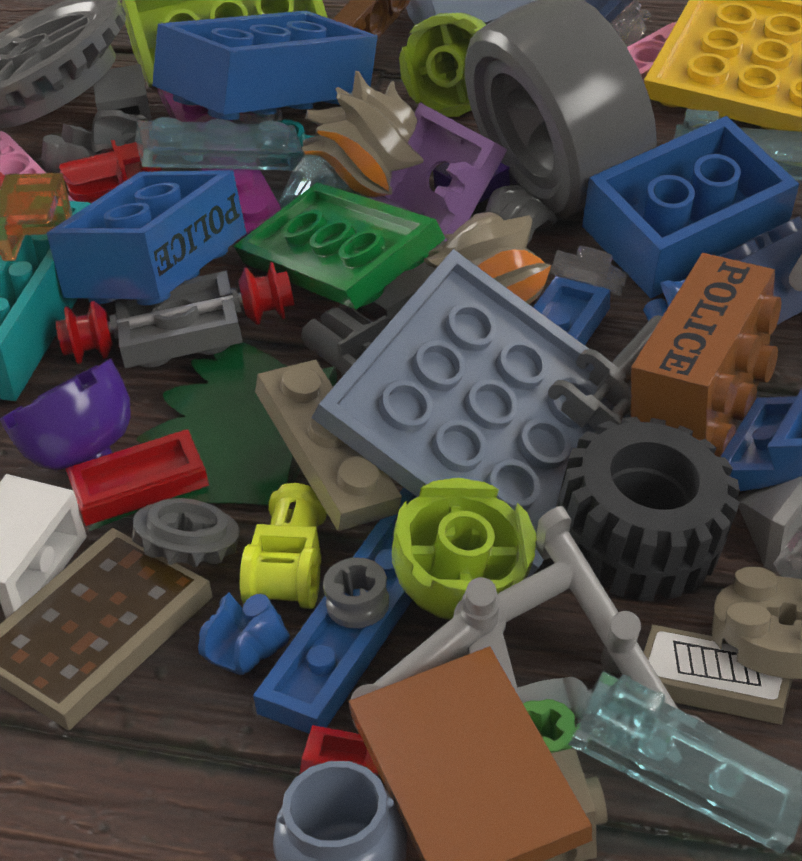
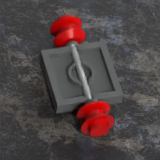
M273 262L269 265L267 275L255 278L248 268H244L238 281L241 292L239 294L237 288H230L227 271L195 277L181 283L170 292V298L158 304L139 305L136 299L115 300L116 314L110 315V321L106 310L95 301H91L88 314L77 317L67 306L64 308L66 319L56 321V330L63 355L74 353L77 364L82 363L84 351L97 349L101 356L106 359L113 347L112 333L115 339L119 338V347L125 368L138 365L142 367H157L167 363L171 358L193 353L210 355L222 352L230 345L243 343L236 312L242 311L241 305L244 306L245 315L256 325H260L262 314L266 311L275 310L282 320L286 319L284 308L294 306L287 271L276 273Z

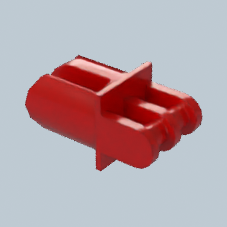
M111 140L113 149L111 152L60 163L61 177L66 182L69 196L77 202L93 203L139 172L162 171L161 163L154 158L158 154L156 142L143 140L117 146L115 140Z

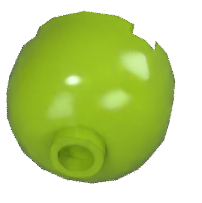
M439 13L423 20L412 28L409 32L412 34L408 38L407 45L401 49L399 62L401 79L409 96L417 104L422 102L425 106L437 110L438 113L446 117H459L472 110L465 82V58L470 39L478 30L486 26L481 19L466 13Z
M458 477L428 483L421 487L419 497L411 500L408 504L405 501L398 511L392 544V564L399 584L418 607L438 618L451 620L454 617V610L457 604L462 600L469 582L473 579L483 577L491 580L495 584L497 594L523 581L530 572L536 547V532L528 513L518 503L514 511L506 502L497 498L499 489L486 482Z

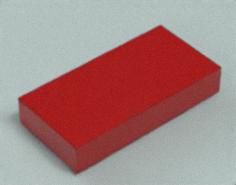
M188 429L65 468L71 488L75 492L85 526L209 486L206 469Z

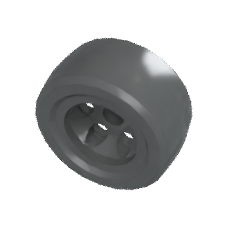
M535 0L496 18L478 30L470 39L465 58V82L470 106L480 134L507 149L501 163L509 166L510 185H519L532 193V196L544 203L549 210L554 212L557 218H568L584 212L589 177L656 148L655 118L649 94L640 71L627 46L613 26L595 7L585 0Z

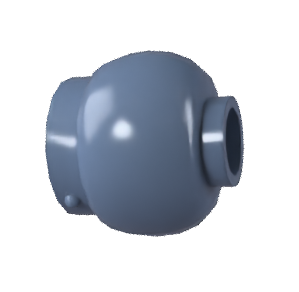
M328 761L309 767L294 778L284 794L283 806L276 818L273 851L277 861H406L408 833L390 793L383 787L381 779L367 767L350 761Z

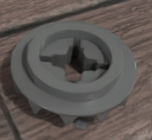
M174 498L145 506L135 514L133 518L132 541L144 547L145 555L151 558L164 557L169 565L184 562L195 568L202 561L210 564L222 563L224 556L236 553L240 530L233 518L209 503L194 499Z

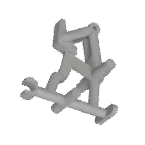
M563 506L551 509L539 519L536 535V549L542 559L552 558L555 564L498 594L495 584L491 580L483 577L473 579L469 582L462 600L454 610V617L373 685L367 684L358 687L350 699H355L490 646L522 703L530 700L553 699L565 704L574 713L575 718L581 721L594 720L643 708L658 732L653 745L654 757L659 766L669 774L677 770L680 764L677 754L670 745V739L673 736L686 735L690 737L702 755L709 752L714 745L713 734L704 721L693 715H689L686 718L682 716L637 643L641 630L639 618L630 611H617L570 535L571 518ZM571 589L604 643L601 655L603 667L610 673H622L626 681L587 690V687L581 680L574 677L539 681L517 688L503 636L506 622Z

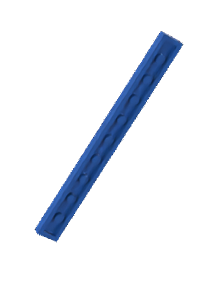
M555 276L533 308L583 345H586L610 309V289ZM404 487L399 492L402 496L399 509L405 501L408 504L411 500L417 498V496ZM398 514L380 519L353 556V558L373 560L383 567L387 576V591L389 594V608L384 617L367 627H344L330 618L326 608L325 595L254 693L253 698L258 715L310 734L312 725L327 728L413 601L399 584L392 564V544ZM360 589L353 590V596L360 595Z

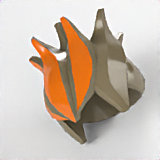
M355 71L352 94L339 87L335 88L337 100L342 107L307 110L305 119L319 125L316 132L320 135L303 140L301 150L305 155H316L324 158L350 189L361 195L372 198L392 195V187L390 186L392 171L416 166L424 161L422 156L408 143L415 131L417 118L411 107L399 97L394 81L390 82L386 93L383 94L371 88L360 72Z
M491 212L475 214L453 234H446L447 241L443 245L433 248L429 252L428 257L424 259L428 266L437 268L454 249L529 305L538 298L543 290L551 265L544 263L537 255L526 248L533 223L530 215L503 220L499 215Z

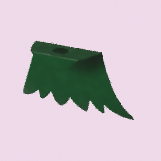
M243 342L230 345L226 350L213 354L217 361L193 359L191 361L193 368L208 384L178 386L163 393L165 402L185 417L166 421L146 431L136 439L140 443H145L179 431L189 430L206 469L209 486L170 499L185 498L206 503H243L269 506L271 494L284 484L294 483L301 470L255 392L257 375L259 373L288 366ZM335 366L322 369L334 387L337 383ZM142 508L94 523L89 528V531L135 514Z

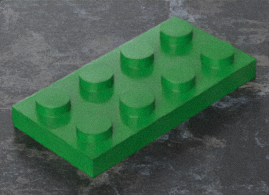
M316 182L236 243L234 248L244 264L268 273L269 265L273 262L276 273L287 271L290 283L357 310L360 306L368 305L377 300L383 294L384 287L404 271L421 265L424 259L428 257L429 252L446 238L437 220Z

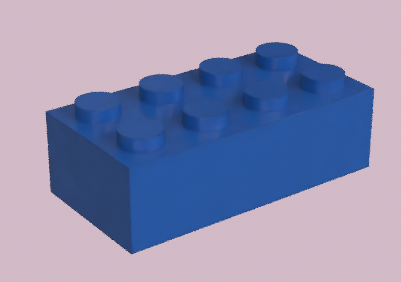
M309 11L159 23L152 86L173 94L175 102L203 106L208 108L209 116L223 120L239 119L240 113L249 111L266 115L276 114L278 107L285 106L295 109H311L314 102L321 101L339 104L335 88L339 87L352 94L355 71H359L366 83L371 87L378 36Z

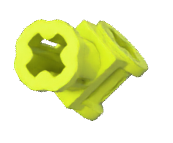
M300 483L284 484L271 494L268 508L272 517L270 525L257 524L252 543L248 544L244 549L240 567V595L243 604L253 595L264 594L269 600L298 601L302 609H313L318 598L320 564L322 560L317 526L324 523L327 512L312 487ZM291 502H296L294 512L292 509H289Z

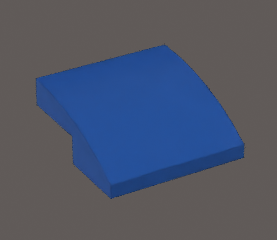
M802 389L797 396L756 398L721 457L726 458L733 469L730 477L738 480L740 491L765 488L802 476Z

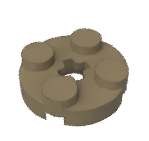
M745 567L735 573L734 584L724 588L716 597L711 629L714 642L722 649L723 640L725 639L728 644L737 648L736 662L748 669L775 677L802 679V579L780 577L762 567Z

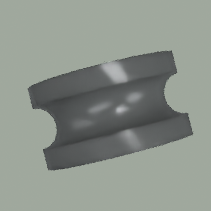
M349 558L339 561L330 567L324 575L323 589L326 595V608L330 618L337 624L347 628L367 627L381 620L388 611L387 576L383 567L377 562L367 558ZM360 589V595L353 596V590Z

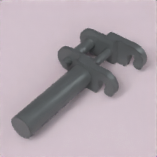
M653 316L612 362L598 351L586 349L578 356L576 364L579 368L585 369L590 363L594 366L589 376V380L597 386L594 395L586 396L572 383L565 380H557L549 387V397L557 400L563 394L566 400L562 403L561 411L581 428L587 423L596 430L597 425L609 420L620 425L625 415L631 416V387L627 384L631 380V367L663 316ZM605 398L615 407L609 410L600 401Z

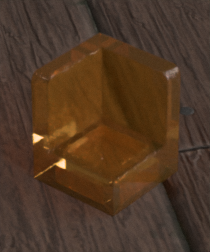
M62 173L5 175L0 188V253L3 261L16 260L24 235L46 234L73 216Z

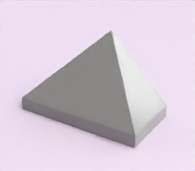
M802 476L785 483L747 490L737 497L739 509L764 567L776 573L802 538Z

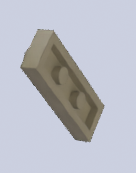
M312 360L259 373L257 375L255 392L337 531L398 514L402 496L391 478L311 418L318 404L333 388L318 362Z

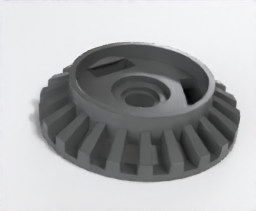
M64 0L23 19L0 33V128L18 126L60 108L88 90L109 71L116 59V53L111 43L126 21V12L119 0Z

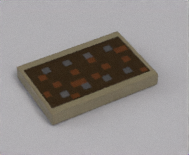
M111 528L0 624V687L70 731L213 597L210 582L177 563L169 565L164 557L151 558L145 555L144 547L134 543L132 538Z

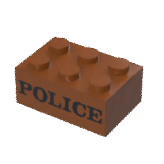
M706 253L700 255L631 367V417H637L640 422H650L651 418L666 420L665 425L678 429L681 425L693 431L692 436L697 440L707 439L716 447L714 455L721 457L735 434V427L738 421H743L755 402L759 382L768 383L776 366L778 348L770 345V335L777 326L782 301L780 297L773 296L775 269Z

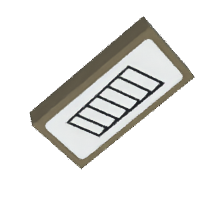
M652 624L644 654L674 703L782 725L792 679L766 675L736 662L738 649L728 644L725 639L723 640L722 649H720L712 636Z

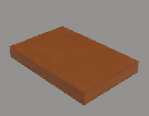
M490 646L349 700L352 719L387 791L394 801L402 823L421 861H545L593 841L592 824Z

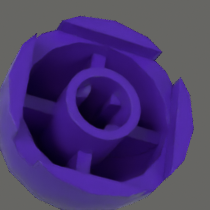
M109 359L101 365H96L39 395L32 404L24 408L22 406L3 416L0 421L13 444L26 459L40 468L58 471L113 453L110 446L125 434L131 418L130 397L123 379L113 361Z

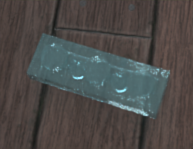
M169 117L157 118L154 121L137 120L136 143L142 167L301 171L303 151L301 150V144L294 125H285L278 121H264L260 124H235L223 119H213L207 123L181 122Z

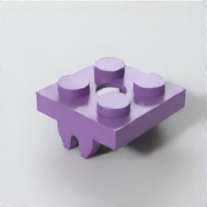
M420 103L415 111V117L417 118L416 128L408 143L424 159L423 163L406 169L392 171L390 182L392 195L369 198L437 220L445 236L446 234H453L470 219L507 149ZM441 163H450L446 170L452 177L450 185L448 187L437 186L435 192H433L429 185L431 172Z

